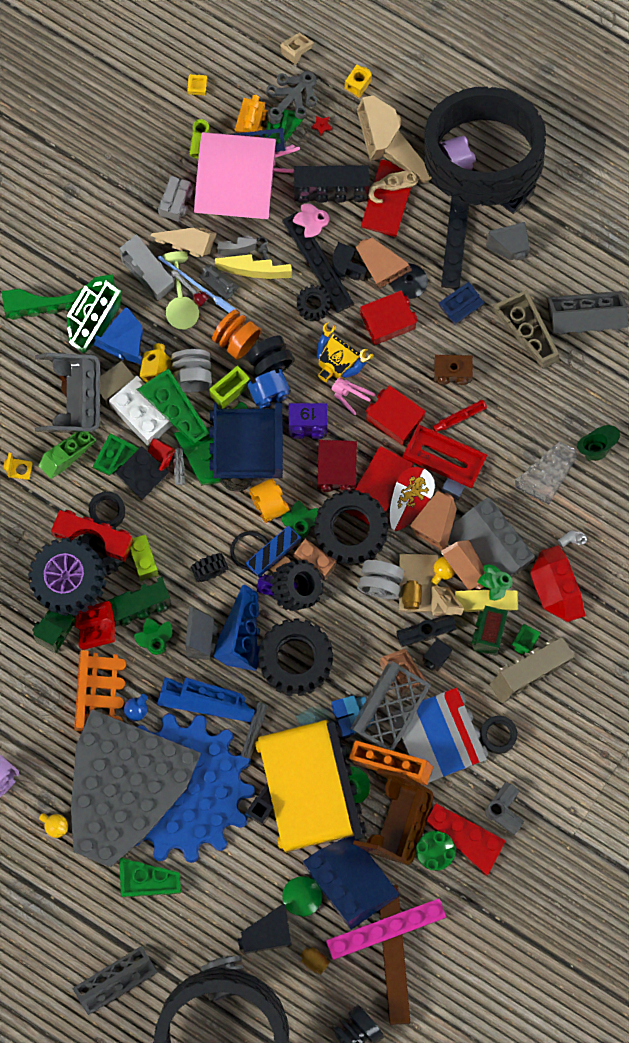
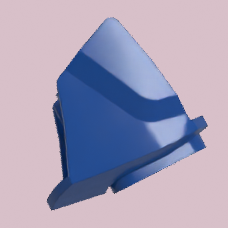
M124 308L102 337L95 336L93 345L121 360L125 358L128 361L142 365L143 358L140 356L143 335L142 325L128 308Z

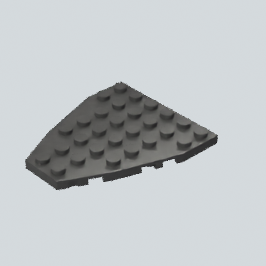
M91 710L77 742L71 801L74 853L110 868L114 866L135 845L145 839L165 813L171 809L177 799L184 794L201 753Z

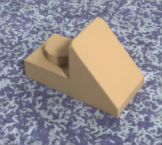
M299 32L281 43L282 55L296 65L301 55L311 49L314 42Z
M431 587L433 616L462 615L464 607L449 587Z

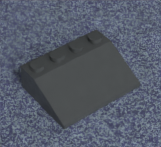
M489 496L469 510L452 526L448 541L449 546L458 541L469 540L483 566L492 564L501 572L508 573L511 578L533 563L535 559L534 554Z

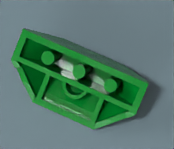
M108 280L87 284L67 315L69 343L83 354L93 346L96 335L102 337L119 309L122 291Z

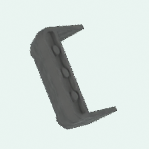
M64 353L35 355V359L53 360L54 372L59 376H67V414L56 415L52 426L36 427L35 432L68 433L95 431L100 424V362L98 358L93 355Z

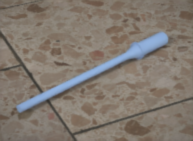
M159 255V260L171 269L177 270L182 277L205 292L215 301L216 305L218 304L229 313L236 309L223 300L222 297L213 295Z

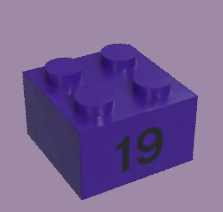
M289 403V437L294 439H303L304 437L322 439L327 437V403Z

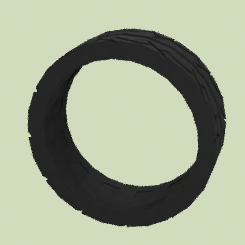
M472 87L447 96L433 109L425 127V167L429 177L432 178V182L446 195L452 196L453 199L472 205H499L524 195L537 182L544 165L546 128L541 115L538 114L539 111L522 96H517L518 94L507 89L496 87ZM489 120L497 121L516 129L525 137L531 150L523 160L508 169L497 172H476L451 162L443 154L438 143L450 130L463 123Z
M215 968L191 975L174 988L165 1000L159 1015L153 1042L171 1043L170 1022L177 1011L195 997L211 992L236 994L251 1001L268 1019L273 1030L275 1043H288L289 1025L281 1000L266 983L242 970Z

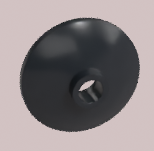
M408 263L412 271L392 281L390 284L395 293L402 290L404 296L407 295L409 299H414L424 293L428 280L425 271L421 267ZM410 276L413 280L407 281L406 277Z

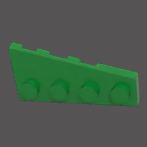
M166 369L136 389L192 444L210 433L169 369Z

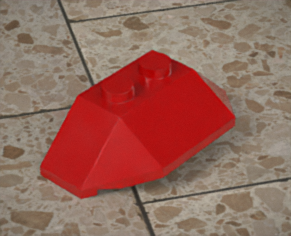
M557 545L540 551L530 575L543 609L565 622L585 617L580 589L569 560L561 547Z

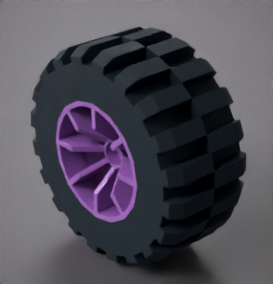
M62 538V542L56 539L51 541L52 545L50 546L45 544L42 547L43 551L41 553L37 551L34 555L37 558L36 561H31L29 566L32 572H28V579L31 580L29 586L34 592L33 595L42 605L54 613L58 612L65 616L70 613L73 616L78 615L80 610L83 613L88 611L87 606L90 604L94 606L97 603L95 600L97 596L102 597L104 593L101 588L106 587L107 581L104 577L107 574L103 568L104 563L90 546L77 539L71 541L69 538Z

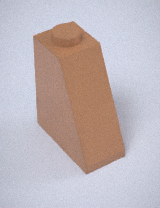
M373 238L364 239L356 246L379 289L412 271L405 260Z
M437 491L410 525L416 536L440 550L447 548L457 511L454 498L448 493L443 494Z
M469 540L455 542L441 551L468 590H482L485 588L477 583L485 571Z

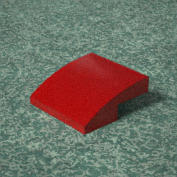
M106 601L94 606H87L89 610L84 613L81 610L78 611L75 627L80 630L78 646L80 649L86 650L115 642V623L111 602Z

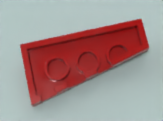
M435 804L426 821L436 831L449 835L455 844V848L488 876L506 840L438 804Z

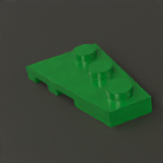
M175 432L174 436L183 449V453L188 459L200 485L220 483V479L213 478V471H210V459H213V454H210V443H214L213 438H210V433L192 444L181 432Z
M125 858L119 859L121 898L181 894L179 872L146 865Z

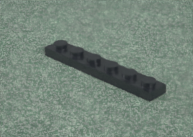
M452 196L441 287L459 289L469 204L453 199Z
M335 722L327 723L355 840L364 839L367 829L365 822H361L359 814H362L360 802L356 803L355 795H357L355 783H351L350 776L353 773L351 765L346 763L345 756H348L345 744L342 745L340 737H343L342 729Z

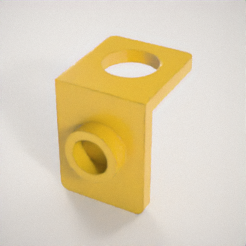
M9 452L8 459L4 461V470H6L9 478L30 480L33 463L32 461L14 459L12 453ZM19 465H25L27 472L20 475L16 472V468Z

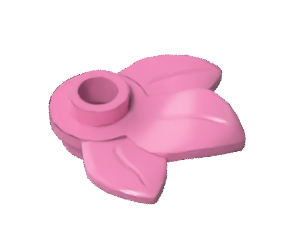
M312 204L301 205L302 212H299L293 218L294 223L305 227L304 236L306 238L320 234L321 228L327 226L330 220L327 212L318 210Z

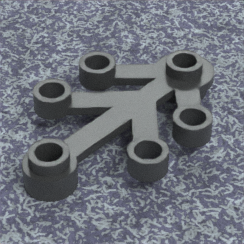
M309 71L302 72L300 76L288 77L284 73L279 74L277 77L278 85H298L295 88H277L274 85L267 87L266 95L270 98L287 96L277 107L269 109L267 120L272 124H278L282 119V112L293 101H295L296 107L295 116L298 119L305 118L307 110L303 107L301 92L304 89L306 90V105L308 107H315L317 97L314 95L313 87L317 82L316 76Z

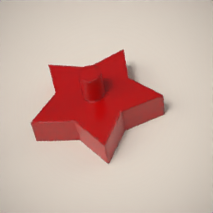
M316 116V122L311 126V129L317 130L320 136L325 131H331L332 127L328 124L329 117L320 118Z

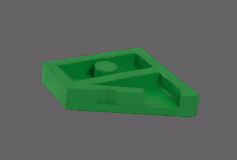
M285 109L282 112L281 121L278 124H272L268 121L266 130L283 128L284 140L286 142L304 118L298 119L295 116V111ZM272 133L269 138H275L276 143H281L280 133Z
M110 433L92 468L110 476L139 448Z

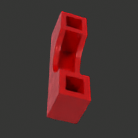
M59 510L51 529L52 536L59 539L69 538L71 541L82 534H93L104 542L107 556L125 562L133 543V537L128 531L122 529L119 531L114 530L111 525L106 523L97 524L93 519L83 516V518L78 517L76 513L70 510H65V512Z

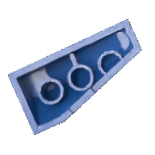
M242 585L218 638L214 658L227 666L255 671L258 667L260 646H257V635H260V628H257L256 617L259 616L258 593L247 585Z

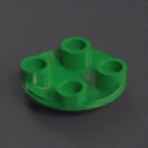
M430 831L424 834L416 846V855L419 862L425 868L432 871L447 868L455 858L456 848L452 838L441 831Z
M304 876L296 877L290 880L284 887L282 894L283 903L290 913L306 917L313 914L320 907L322 891L313 879Z

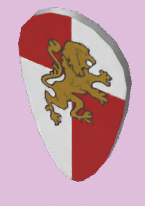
M411 467L403 471L399 476L390 506V524L394 531H399L412 523L431 499L435 489V482L431 473L426 469Z

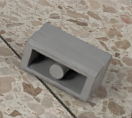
M170 176L158 208L160 216L178 222L181 216L185 217L188 206H186L187 200H191L194 193L191 182Z

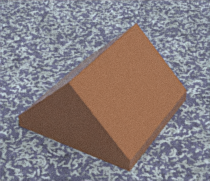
M405 648L383 656L380 660V666L383 670L390 660L426 681ZM399 671L395 677L397 685L407 683L406 674ZM417 682L411 684L412 689L419 686L421 683ZM408 685L398 688L400 697L410 691Z

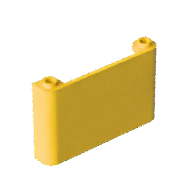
M327 719L259 736L258 741L255 742L257 752L261 753L279 830L280 837H277L278 845L286 853L354 836L327 728V723H329Z

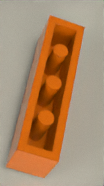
M356 740L349 759L357 766L374 771L381 769L402 773L423 785L428 784L433 766L427 760Z

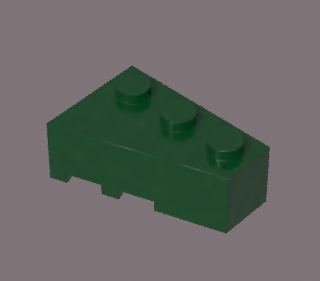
M162 576L157 578L158 582L153 585L143 584L139 590L127 591L108 600L111 602L117 626L120 624L121 626H126L137 618L143 620L150 617V614L154 612L163 613L169 610V607H171L170 596Z

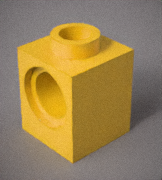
M356 64L345 80L344 89L360 98L372 81V73L368 68ZM362 78L363 81L358 82L355 79Z

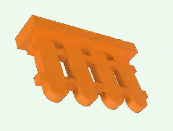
M80 651L74 731L83 730L91 710H95V708L109 709V715L107 716L123 722L121 717L114 716L115 709H121L124 705V700L121 697H116V690H122L125 686L124 679L117 677V671H123L126 667V661L118 658L117 654H113V658L98 657V653H93V656H89V651ZM88 669H92V675H87ZM97 669L112 670L111 677L97 676ZM86 688H91L90 695L86 694ZM96 689L111 690L110 696L96 695ZM85 707H89V714H85Z

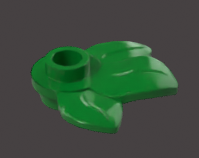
M297 501L293 505L291 513L286 512L281 515L282 523L286 527L290 526L301 538L306 537L310 532V528L315 526L314 521L318 514V508L307 511L303 503ZM299 526L304 527L302 532L297 530Z
M492 564L484 565L485 573L481 575L477 583L490 589V600L502 599L505 596L506 590L510 589L513 584L511 576L506 572H501Z
M147 618L143 625V632L134 634L135 641L140 647L148 648L151 654L160 655L166 650V642L172 637V626L167 621L159 627L155 621ZM155 643H160L161 646L160 648L155 649L153 645Z

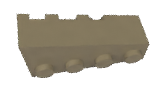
M527 290L493 305V312L542 369L560 361L559 353Z
M563 637L555 640V638L545 643L544 648L540 649V647H537L529 653L530 656L525 658L523 655L514 661V665L509 666L507 664L498 670L500 673L489 685L502 704L508 701L513 693L515 695L521 693L529 686V683L534 685L543 679L545 674L547 676L552 674L575 657Z

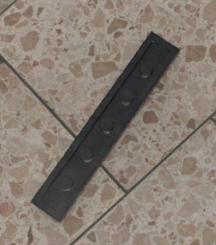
M298 211L283 219L282 223L322 289H326V293H329L330 302L336 312L339 313L354 305V302L314 237L306 238L304 236L305 227L293 222V218L299 213Z

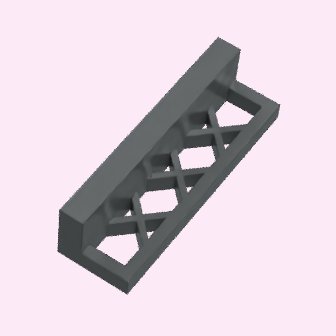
M140 946L72 989L86 1013L90 1015L158 972L143 947ZM141 954L143 955L142 959L138 960L137 962H133L134 958L138 957ZM124 966L122 971L116 972L118 968ZM107 977L106 981L99 983L100 979ZM85 988H90L85 994H80Z

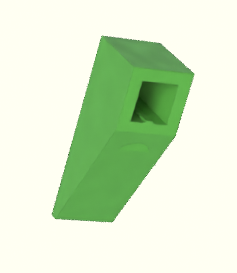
M76 432L44 453L39 467L50 479H53L66 470L97 440L89 432Z

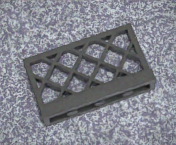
M389 660L350 729L382 748L394 751L431 684ZM399 671L406 674L407 683L397 685L395 677ZM419 682L425 685L421 693L414 695L411 684ZM408 685L411 696L400 698L398 688ZM395 689L398 699L387 702V691ZM412 698L413 708L410 711L404 712L401 701ZM399 702L401 713L391 715L388 705ZM385 706L388 717L377 719L376 710L378 707ZM402 716L404 722L402 727L394 729L392 718ZM389 719L391 730L381 733L378 722ZM375 723L378 734L370 736L364 732L369 724ZM392 733L394 741L390 747L383 743L382 735Z

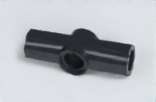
M444 615L398 630L396 634L402 648L421 641H429L433 637L455 631L457 627L452 615ZM423 627H429L432 632L430 634H424L421 631V629Z

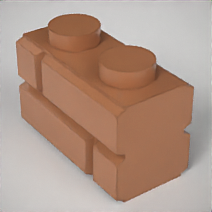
M306 538L294 553L295 560H306L308 563L314 564V569L318 568V574L322 575L324 581L336 567L337 561L331 556L328 557V554Z

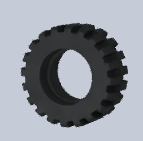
M343 490L342 493L333 494V497L326 499L323 502V506L319 507L314 521V531L321 549L328 554V557L331 556L341 564H363L366 560H372L378 552H381L384 543L387 541L388 520L383 507L370 494L366 492L361 493L360 490ZM357 510L363 513L369 521L370 529L368 536L357 545L343 544L334 534V522L338 515L344 511Z
M297 618L290 622L288 619L284 620L282 624L272 626V630L267 631L264 640L261 641L259 650L261 674L263 678H266L267 683L271 687H275L279 693L285 692L288 696H292V694L304 696L306 692L310 694L315 691V688H320L325 679L330 675L333 663L331 641L328 640L327 634L320 630L321 627L316 624L313 626L311 621L305 620L301 622ZM291 641H301L309 645L314 653L312 667L301 674H291L284 671L277 660L281 646Z

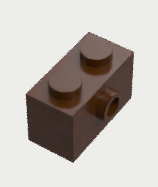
M435 355L434 382H438L441 385L449 384V382L467 385L472 382L473 355Z

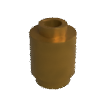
M409 580L402 587V604H404V609H419L422 598V585L418 584V581Z
M313 946L310 949L306 947L299 956L302 958L301 963L315 974L321 975L330 964L327 960L328 957Z

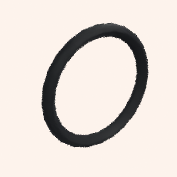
M246 531L235 537L230 547V554L233 562L238 567L251 570L236 559L234 554L235 544L241 537L246 535L258 536L264 541L265 545L269 542L264 535L258 532Z

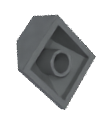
M525 222L489 231L486 247L509 260H522L526 258L530 248Z

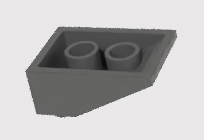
M189 607L185 643L187 658L210 660L211 655H215L216 643H212L213 636L217 635V624H214L213 617Z

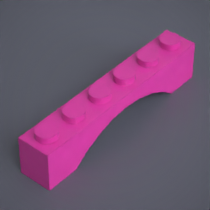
M439 898L326 940L332 958L335 960L445 919L446 915Z

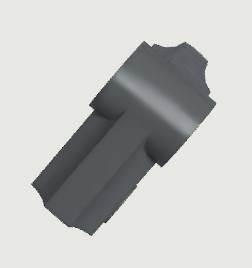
M505 782L489 805L486 806L485 815L514 836L524 821L508 809L519 791L514 785ZM491 806L499 808V815L492 813Z

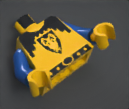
M327 322L323 326L324 332L317 346L318 365L323 368L318 377L327 382L331 376L338 379L339 377L348 378L357 375L365 366L366 360H371L374 355L370 354L367 358L365 353L368 349H363L359 353L334 334L331 336L330 334L336 330V326L334 325L330 331L327 329L329 323Z

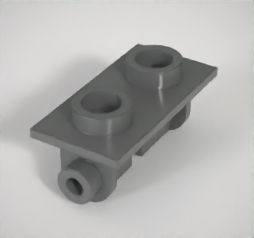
M212 264L210 266L206 265L199 277L226 300L239 288L236 283Z

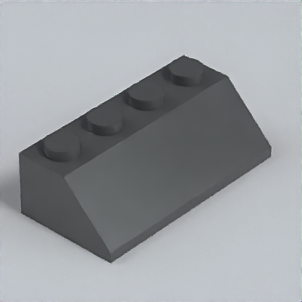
M621 291L547 297L550 326L553 333L562 335L567 332L583 333L591 330L599 332L604 329L620 330L628 328V306Z

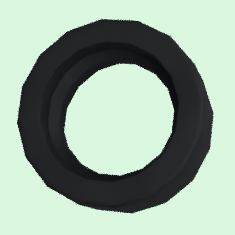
M103 491L91 499L88 512L90 518L95 523H106L116 528L125 517V506L118 494ZM111 500L117 504L118 514L113 520L103 521L97 517L96 507L101 501Z
M492 716L484 722L480 729V741L487 751L491 753H506L512 749L517 740L518 732L516 725L506 716ZM493 724H503L509 729L510 739L505 745L495 746L488 740L487 731Z

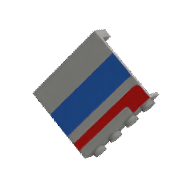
M457 687L423 700L400 739L406 755L427 760L433 766L428 783L482 762L484 764L487 761V749L484 745L481 746L479 739L481 735L477 727H473L471 722L473 720L472 713L469 709L466 710L464 694L462 691L459 692ZM413 705L403 708L404 712L410 711ZM401 710L392 712L391 715L399 714ZM402 716L392 718L395 728L402 727L404 723Z

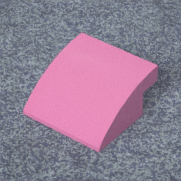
M202 132L194 213L269 219L276 139Z

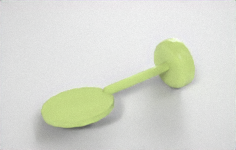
M184 251L170 252L162 255V257L179 269L178 264L187 261L188 253ZM176 278L178 297L169 302L166 308V318L172 327L186 330L196 324L199 318V309L192 299L183 297L181 281Z

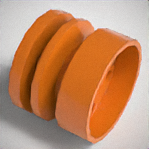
M234 309L218 324L213 333L212 341L219 343L221 348L229 344L227 353L236 360H239L255 344L260 336L261 328L252 321L244 325L246 316H240V312Z

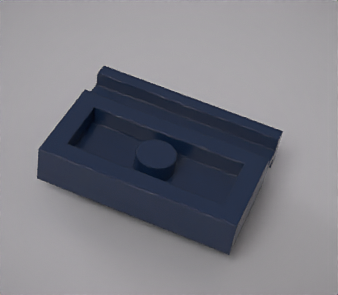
M468 282L441 300L438 305L455 326L484 306L485 302L482 301L480 295Z

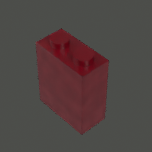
M319 440L317 489H321L323 492L355 490L357 441Z

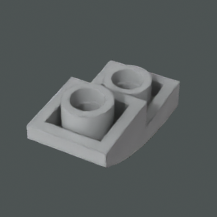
M243 236L242 238L238 237L237 244L231 241L218 242V255L235 256L256 250V239Z

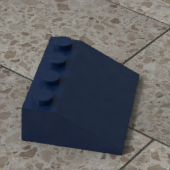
M355 836L347 837L328 845L303 861L308 873L350 930L400 896L370 854L353 844Z

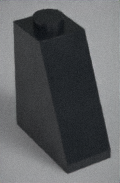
M285 904L280 905L243 930L241 937L238 938L239 950L243 949L244 954L292 946Z

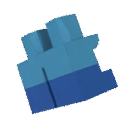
M350 696L331 702L337 725H340L342 729V740L358 734L351 730L350 727L367 700L365 696L357 698Z

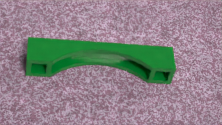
M111 274L94 277L88 284L108 280L115 285L114 276ZM20 288L1 291L6 319L15 320L27 315L35 317L40 313L46 312L54 314L60 310L70 311L83 288L60 297L37 296Z

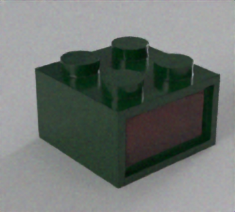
M486 605L483 611H479L475 625L479 626V628L475 629L471 644L474 645L473 651L493 656L497 655L508 611Z

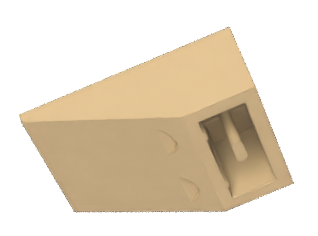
M202 227L151 233V236L155 237L154 241L158 243L173 244L172 248L180 251L189 250L190 255L200 258V256L203 257L210 254L217 233Z

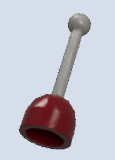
M172 270L171 275L180 280L194 294L193 301L200 307L209 296L203 291L196 292L179 275L177 270Z

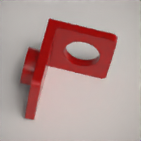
M156 438L152 440L148 452L161 462L160 471H163L170 465L176 449Z

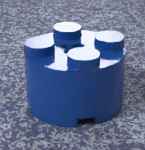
M279 369L278 373L273 370L255 378L256 382L254 384L251 381L247 384L256 406H259L260 409L271 406L270 402L275 400L282 402L288 399L287 395L291 391L281 369Z

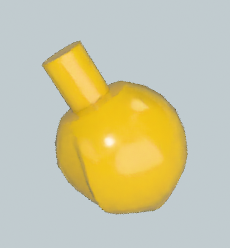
M444 556L435 561L433 567L435 576L430 582L437 586L441 579L448 580L455 575L456 572Z
M44 813L40 815L39 820L45 823V831L50 837L60 838L67 833L69 825L63 815L53 814L48 816Z

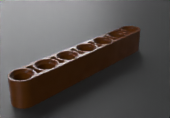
M393 885L394 888H395V889L397 890V892L399 893L398 885ZM399 896L379 910L380 920L401 913ZM403 934L382 942L390 1026L410 1024Z

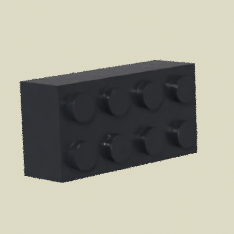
M369 165L294 166V201L299 203H308L309 201H317L319 203L336 201L343 203L346 201L364 202L368 200Z

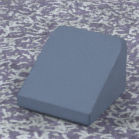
M448 478L441 492L448 493L458 500L465 485Z

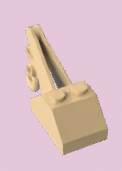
M373 95L363 97L357 112L370 161L381 159L383 156L404 170L389 174L369 187L370 199L375 203H383L382 199H377L374 196L376 189L400 190L413 187L418 181L427 183L431 180V177L427 173L424 161L400 133L401 118L400 115H397L396 109Z

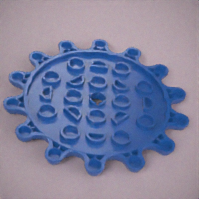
M167 713L162 718L161 730L156 733L150 732L143 725L136 726L201 753L184 794L177 799L171 809L165 813L158 824L142 840H149L154 844L153 856L157 861H164L168 857L169 852L177 848L183 852L187 862L194 863L199 858L198 850L200 845L209 843L216 850L222 851L227 847V840L223 834L224 829L229 825L243 828L248 822L247 816L239 810L238 804L242 799L252 798L256 794L255 786L244 783L240 778L241 771L250 766L251 759L244 758L241 754L232 755L229 752L228 747L233 740V733L230 730L224 729L215 736L209 735L206 731L207 720L202 715H196L190 726L183 728L178 725L173 714Z

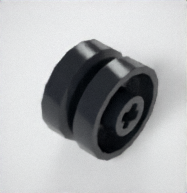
M277 335L267 338L247 352L246 358L250 365L255 366L254 372L257 377L273 370L278 373L279 369H281L283 372L294 363L295 358L290 350H285L287 344L282 336Z

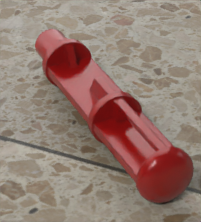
M481 399L441 419L439 423L432 427L435 432L442 429L447 430V428L486 410L487 405Z

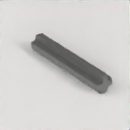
M258 702L241 754L244 758L252 759L256 746L255 742L258 739L267 710V705Z

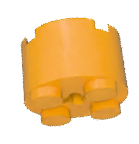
M273 478L249 488L251 499L256 509L260 513L262 512L260 517L264 523L290 511L286 501H283L281 497L283 495L281 488L278 484L276 485Z

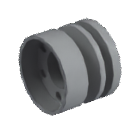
M186 349L171 355L172 370L175 371L173 376L183 392H200L212 387V376L209 371L211 368V358L208 351Z

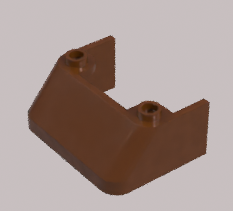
M378 769L377 773L388 779L385 791L392 801L381 834H372L367 843L354 840L353 844L371 854L409 865L413 862L416 855V846L422 836L433 803V792L402 773Z

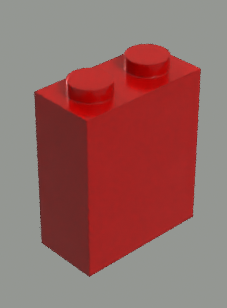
M402 290L360 306V315L374 346L416 329L417 316L414 311L411 312L409 298L407 295H403Z
M389 385L386 390L383 388L379 392L376 403H371L366 409V420L403 446L418 424L424 419L426 411Z

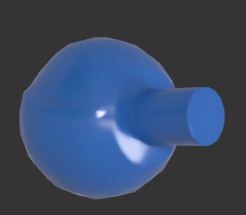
M141 694L139 698H131L125 703L124 713L129 720L140 721L146 716L148 711L146 704L147 695Z

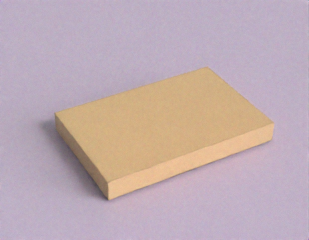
M399 554V567L405 571L403 580L399 583L401 587L399 593V612H432L431 587L435 585L430 581L435 576L433 567L438 559V555ZM409 580L418 581V584L422 585L421 605H419L417 610L404 609V604H402V587Z

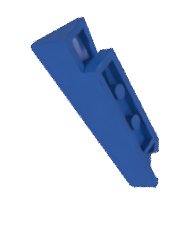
M165 677L157 702L158 706L251 722L255 712L254 709H250L247 706L245 697L241 693L185 678L184 683L181 684Z

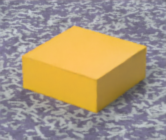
M189 74L187 93L206 96L207 76Z

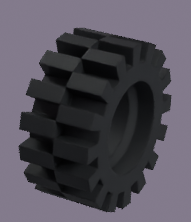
M311 285L310 288L306 286L304 290L300 291V294L297 296V311H299L300 316H304L305 320L309 318L312 322L313 319L320 321V318H325V314L329 313L330 298L329 293H326V289H320L318 285L315 288L314 285ZM311 297H316L320 300L321 305L317 309H310L306 305V301Z
M217 553L196 561L195 564H192L191 570L197 582H204L205 580L208 581L211 578L222 575L221 573H225L228 570V565L223 554Z

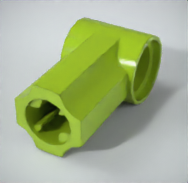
M203 119L196 120L193 124L189 156L195 159H199L202 134L197 132V129L205 128V132L210 133L209 124Z

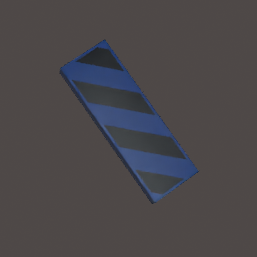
M287 526L250 558L246 565L260 578L302 539L290 526Z

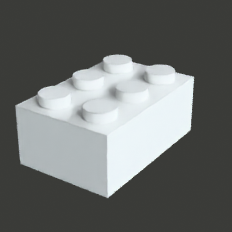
M136 376L109 400V403L117 415L149 447L154 438L158 439L173 425L136 390L145 384Z

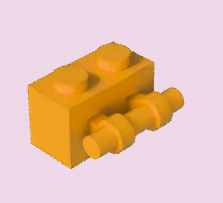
M253 95L252 99L243 98L234 130L235 133L263 130L261 123L262 120H266L268 110H265V102L259 101L260 97L258 95Z

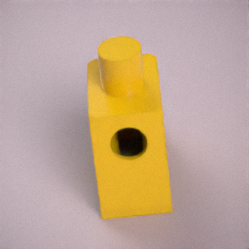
M157 343L154 344L153 350L144 352L140 377L146 383L166 369H169L173 374V363L171 358L165 353V345Z

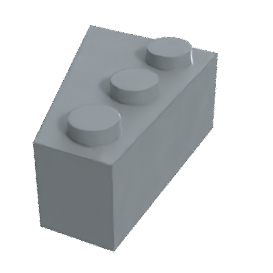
M137 234L119 248L122 263L157 301L175 288V278L169 271L166 272L161 262L155 258Z

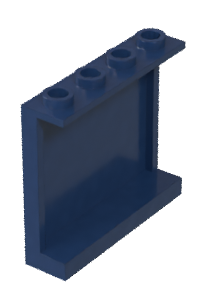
M214 403V410H210V421H214V426H210V438H214V443H210V454H213V459H210V471H213V478H283L282 403H275V409H217V403Z

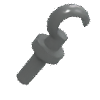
M259 237L257 242L259 240L265 242L260 245L259 253L262 254L263 260H268L266 254L268 248L265 247L267 240L264 237Z

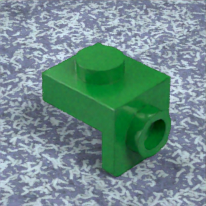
M523 624L511 645L515 646V651L523 655L530 653L537 643L541 632Z

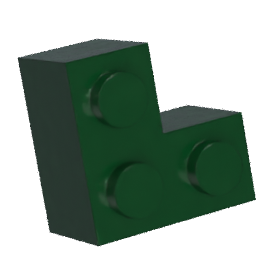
M48 610L41 622L37 621L33 627L32 632H34L33 636L36 643L57 654L76 622L75 617L69 613L65 616Z

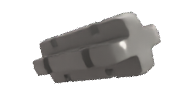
M176 448L173 456L175 458L173 459L175 484L180 486L185 485L183 449Z

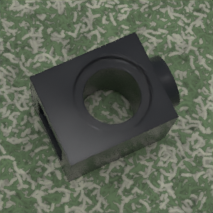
M436 639L423 656L424 666L431 671L436 670L438 672L451 655L453 649L439 639Z

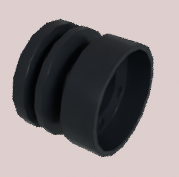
M358 1004L347 1013L352 1022L348 1024L342 1018L339 1020L344 1029L341 1030L336 1024L331 1027L340 1043H365L367 1040L370 1043H378L385 1037L376 1023Z

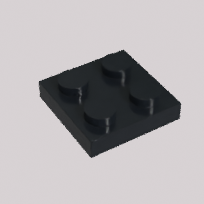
M141 446L115 472V475L143 500L169 472L166 469L160 471L161 464Z

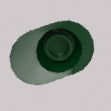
M612 425L601 426L582 437L577 443V449L581 454L585 455L587 461L602 460L608 454L609 449L619 441L620 432L618 428Z

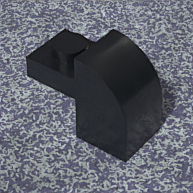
M338 242L334 250L332 267L337 276L343 281L346 275H349L353 280L364 281L367 275V268L352 262L355 256V248Z
M268 783L259 796H256L245 813L247 817L261 826L266 823L274 810Z

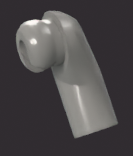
M571 530L557 541L562 548L570 542L583 545L587 542V536L582 532Z

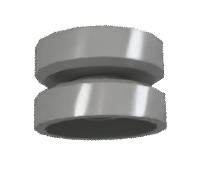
M366 560L362 567V573L365 576L360 577L357 589L367 595L381 599H398L401 587L397 583L402 582L405 571L391 563Z

